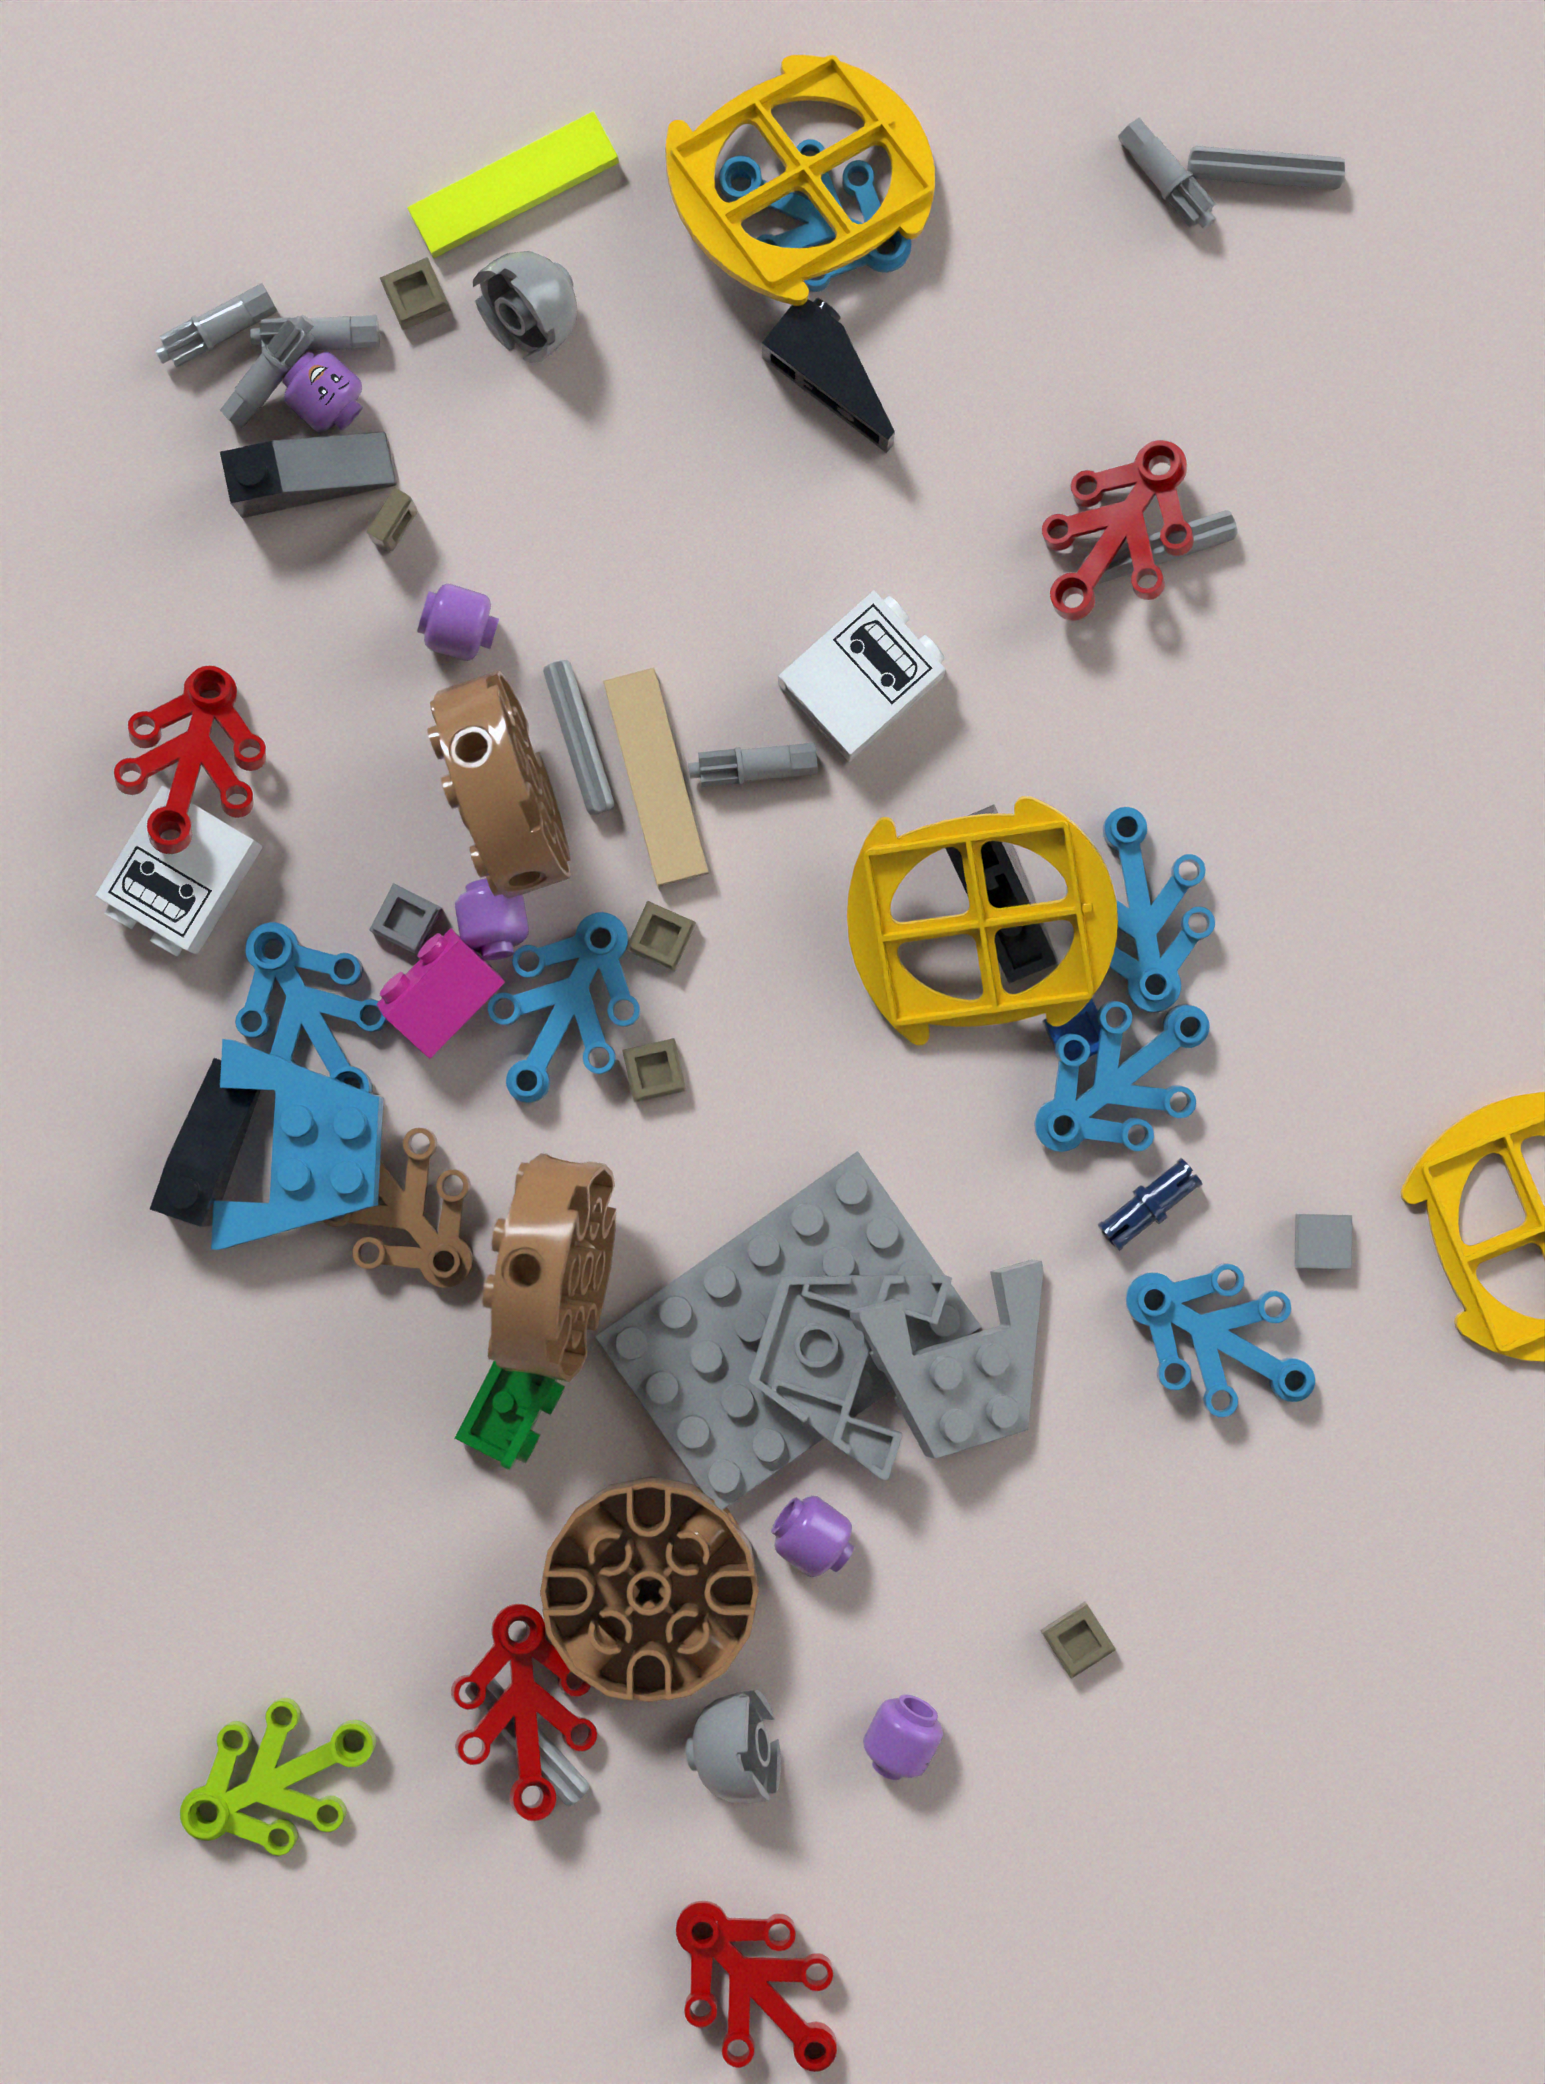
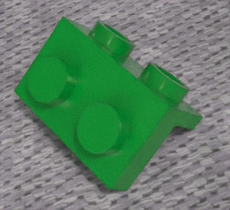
M494 1360L454 1439L501 1462L500 1466L509 1471L517 1460L526 1464L541 1434L532 1429L542 1411L549 1415L552 1414L565 1386L549 1377L521 1371H506L497 1366Z

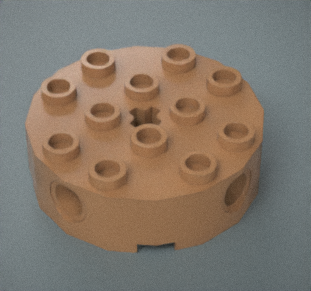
M498 670L437 691L433 700L430 701V708L436 725L428 728V735L436 757L439 760L445 759L449 775L441 777L442 787L452 809L458 807L461 819L465 827L469 829L475 845L470 846V854L478 876L480 878L486 877L494 896L502 894L507 899L570 879L571 871L567 863L571 861L570 852L557 801L540 752L534 753L529 738V723L508 679Z
M541 1153L529 1163L522 1162L519 1165L515 1180V1194L507 1218H499L494 1226L492 1251L498 1252L495 1275H488L482 1296L483 1307L491 1309V1335L488 1344L489 1360H495L496 1365L506 1371L527 1372L570 1382L580 1372L587 1357L586 1329L596 1331L611 1272L616 1232V1208L607 1207L615 1188L613 1172L606 1164L591 1161L586 1163L570 1162Z
M650 1476L611 1484L575 1508L547 1551L540 1589L547 1636L573 1674L606 1696L630 1701L635 1699L653 1702L691 1696L727 1672L750 1637L759 1592V1581L751 1542L727 1507L721 1510L714 1504L715 1500L704 1494L702 1490L693 1484ZM644 1578L648 1582L655 1578L662 1583L659 1590L662 1597L658 1599L653 1594L648 1595L645 1599L639 1595L642 1586L640 1579Z

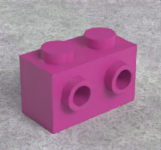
M452 928L443 936L438 933L431 937L418 952L417 957L420 960L406 974L399 972L394 975L380 991L382 999L376 1004L382 1015L429 1059L505 983L497 971L470 948Z

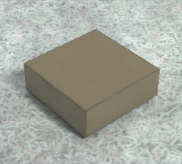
M428 257L380 277L402 331L450 310Z
M394 487L367 530V534L372 542L388 553L390 551L393 552L418 512L411 496Z
M647 901L626 950L675 972L696 926V922Z
M674 1038L622 1050L634 1102L687 1091Z
M1083 1602L1040 1630L1071 1679L1116 1650L1086 1602Z

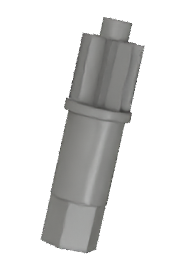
M1140 117L1128 124L1118 135L1119 141L1163 193L1162 198L1168 201L1189 227L1195 226L1197 223L1203 229L1209 227L1216 219L1211 213L1216 203L1195 180L1194 175L1183 168Z
M263 283L199 317H196V315L191 317V320L159 336L163 345L155 349V352L162 364L172 359L175 366L178 367L208 350H213L214 345L278 311Z
M301 315L297 322L289 317L269 344L262 347L261 355L235 387V391L220 409L229 421L240 428L244 427L312 344L315 337L309 332L315 324L308 317Z
M377 315L309 318L315 324L309 333L315 338L306 351L380 347ZM300 316L291 317V318H292L295 322H297V320L300 318ZM288 318L261 319V323H259L260 328L250 329L251 344L261 345V348L266 344L268 345Z
M815 743L743 750L740 747L729 750L699 752V762L688 763L690 779L700 778L701 787L737 783L741 785L744 784V781L815 775L818 771Z

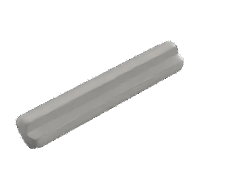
M1195 146L1189 154L1188 171L1194 175L1195 179L1338 189L1341 187L1345 177V160L1341 157Z
M1225 510L1188 522L1192 529L1194 543L1192 548L1181 556L1170 555L1163 549L1160 532L1149 535L1155 565L1233 540L1238 533L1232 513ZM1174 531L1168 536L1167 541L1172 544H1179L1185 540L1186 533ZM1128 542L1122 545L1097 584L1131 574L1134 571Z
M568 660L553 662L544 667L543 673L586 810L590 815L609 811L614 807L615 803L571 663Z
M495 1679L485 1688V1700L478 1707L484 1715L487 1714L505 1691ZM470 1682L465 1688V1693L471 1700H474L478 1693V1688L474 1682ZM513 1716L500 1733L516 1749ZM538 1727L542 1777L553 1785L556 1795L563 1803L571 1806L587 1793L589 1784Z

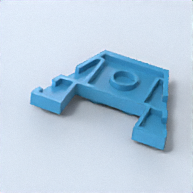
M223 1039L220 1088L275 1091L269 1203L214 1201L211 1249L231 1248L239 1244L378 1206L384 1098L293 1064L275 1055L247 1046L239 1041Z

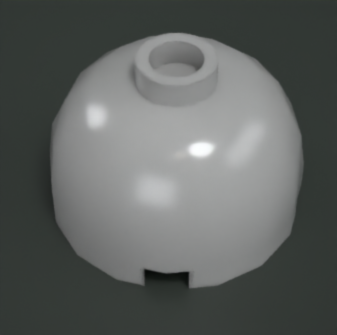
M531 251L506 253L485 266L473 279V287L480 284L482 296L476 299L475 302L487 327L509 351L515 348L516 342L524 351L528 352L529 354L523 360L530 363L542 362L571 334L577 320V302L573 290V280L562 265Z
M759 1690L737 1692L714 1700L703 1709L694 1726L693 1738H689L686 1742V1758L690 1769L698 1772L702 1783L711 1793L731 1803L768 1801L772 1799L769 1794L777 1793L781 1774L779 1740L769 1742L768 1733L763 1719H775L765 1695Z

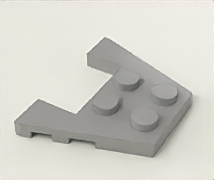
M1028 1260L990 1271L1000 1321L998 1327L913 1352L901 1300L891 1299L849 1311L856 1330L862 1331L872 1349L869 1354L878 1370L884 1371L897 1396L894 1400L925 1456L937 1459L1028 1430L1043 1278L1042 1261Z
M946 1275L781 1276L748 1382L802 1422H805L823 1435L840 1450L857 1460L878 1478L888 1481L903 1434L900 1431L849 1415L870 1349V1345L862 1331L856 1330L849 1311L895 1299L903 1302L906 1315L938 1325L952 1277Z

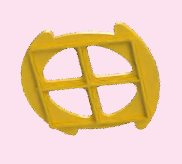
M812 55L787 56L781 62L780 70L782 75L762 82L728 101L702 122L694 132L683 120L672 121L667 131L665 144L666 175L671 197L682 223L694 242L712 262L746 287L776 301L795 306L803 305L808 299L809 289L804 282L805 280L830 273L858 260L879 247L897 231L906 239L917 238L922 233L928 220L934 197L935 167L933 155L927 136L913 111L885 83L860 68L841 62L834 55L826 57ZM795 101L828 102L855 112L864 121V126L811 157L804 156L778 124L771 110L777 105ZM751 124L757 128L784 164L786 170L783 174L738 200L725 202L719 197L715 189L714 172L722 148L730 136L740 126ZM872 146H881L886 150L891 160L890 186L883 203L876 213L867 222L856 224L849 219L823 184L821 176ZM794 191H801L807 195L836 235V239L829 244L810 248L779 247L751 237L744 231L741 223L746 218Z
M1022 796L1014 804V814L997 813L957 817L925 825L900 836H897L896 825L891 818H879L866 836L855 862L848 891L847 925L854 963L866 991L890 1024L911 1043L921 1046L929 1040V1024L954 1027L988 1026L1020 1021L1044 1013L1046 1014L1047 1022L1052 1026H1061L1069 1022L1091 1000L1109 969L1117 939L1118 913L1116 895L1108 868L1090 838L1076 823L1051 805L1031 796ZM989 841L1007 842L1040 855L1055 867L1064 878L1068 889L1066 896L1054 901L1005 908L993 907L988 900L981 856L982 845ZM947 847L958 849L962 855L969 898L968 910L957 915L908 922L896 921L891 914V901L905 876L918 863L931 854ZM1058 920L1070 922L1074 929V938L1067 954L1057 968L1033 987L1017 994L1007 993L1003 989L995 944L996 932L1003 928ZM961 934L972 936L977 948L983 986L982 996L975 1000L960 999L927 987L908 972L901 963L898 955L899 946L906 942Z
M1545 1092L1512 1096L1487 1104L1464 1116L1446 1129L1424 1151L1410 1170L1401 1188L1400 1195L1402 1200L1408 1204H1417L1426 1200L1429 1226L1435 1249L1451 1287L1465 1308V1311L1457 1314L1454 1320L1455 1327L1459 1333L1490 1351L1512 1358L1545 1362V1319L1525 1316L1508 1308L1485 1289L1476 1275V1269L1482 1262L1529 1243H1534L1539 1247L1545 1260V1206L1521 1152V1144L1525 1139L1533 1136L1545 1137ZM1490 1153H1497L1504 1162L1525 1212V1221L1516 1228L1469 1246L1463 1243L1459 1233L1458 1218L1462 1191L1469 1174L1478 1161Z

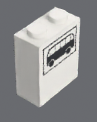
M874 590L778 675V685L848 762L852 761L940 682L946 671L945 667L941 664L945 660V656L937 645L926 635L918 639L905 625L910 619L903 608L890 596L883 600Z
M161 786L95 896L109 904L104 913L119 923L133 929L138 921L153 930L154 934L150 941L177 957L182 949L198 955L263 846L191 803L188 816L191 820L192 840L189 846L176 854H164L157 851L149 841L147 821L153 811L166 806L170 790ZM173 829L166 830L162 833L161 838L173 840L178 838L180 833Z

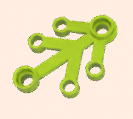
M290 1698L277 1699L266 1711L267 1728L248 1781L228 1790L237 1757L243 1754L251 1745L252 1732L245 1723L240 1721L226 1724L217 1735V1746L219 1749L206 1785L193 1789L181 1804L180 1820L183 1828L190 1836L202 1841L218 1839L227 1832L264 1845V1848L270 1854L276 1856L287 1854L296 1844L298 1839L296 1826L286 1819H277L268 1824L238 1810L258 1802L309 1820L320 1831L332 1832L338 1829L346 1817V1806L340 1798L329 1795L317 1799L287 1787L336 1763L345 1767H357L364 1764L372 1755L376 1746V1737L373 1729L367 1723L360 1720L346 1721L336 1729L331 1737V1741L277 1766L288 1732L298 1724L301 1717L300 1707L294 1700ZM277 1707H286L291 1711L292 1721L290 1724L283 1725L276 1721L274 1711ZM236 1730L243 1736L242 1747L233 1748L227 1744V1731ZM350 1732L359 1733L364 1739L363 1748L360 1750L350 1749L345 1741L346 1735ZM201 1804H213L217 1809V1818L215 1820L204 1819L200 1814ZM324 1805L335 1807L338 1812V1820L331 1823L324 1821L320 1816V1808ZM278 1828L285 1830L289 1835V1843L285 1846L276 1845L271 1838L272 1830Z

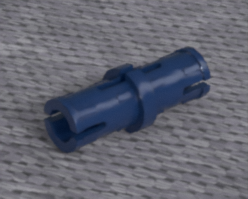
M1182 1158L1177 1160L1175 1165L1146 1188L1141 1185L1133 1191L1134 1198L1104 1222L1101 1221L1098 1224L1102 1233L1109 1237L1107 1239L1118 1251L1122 1250L1123 1246L1154 1221L1158 1224L1162 1223L1168 1218L1166 1212L1194 1189L1203 1185L1197 1174L1193 1175L1191 1173L1193 1169Z

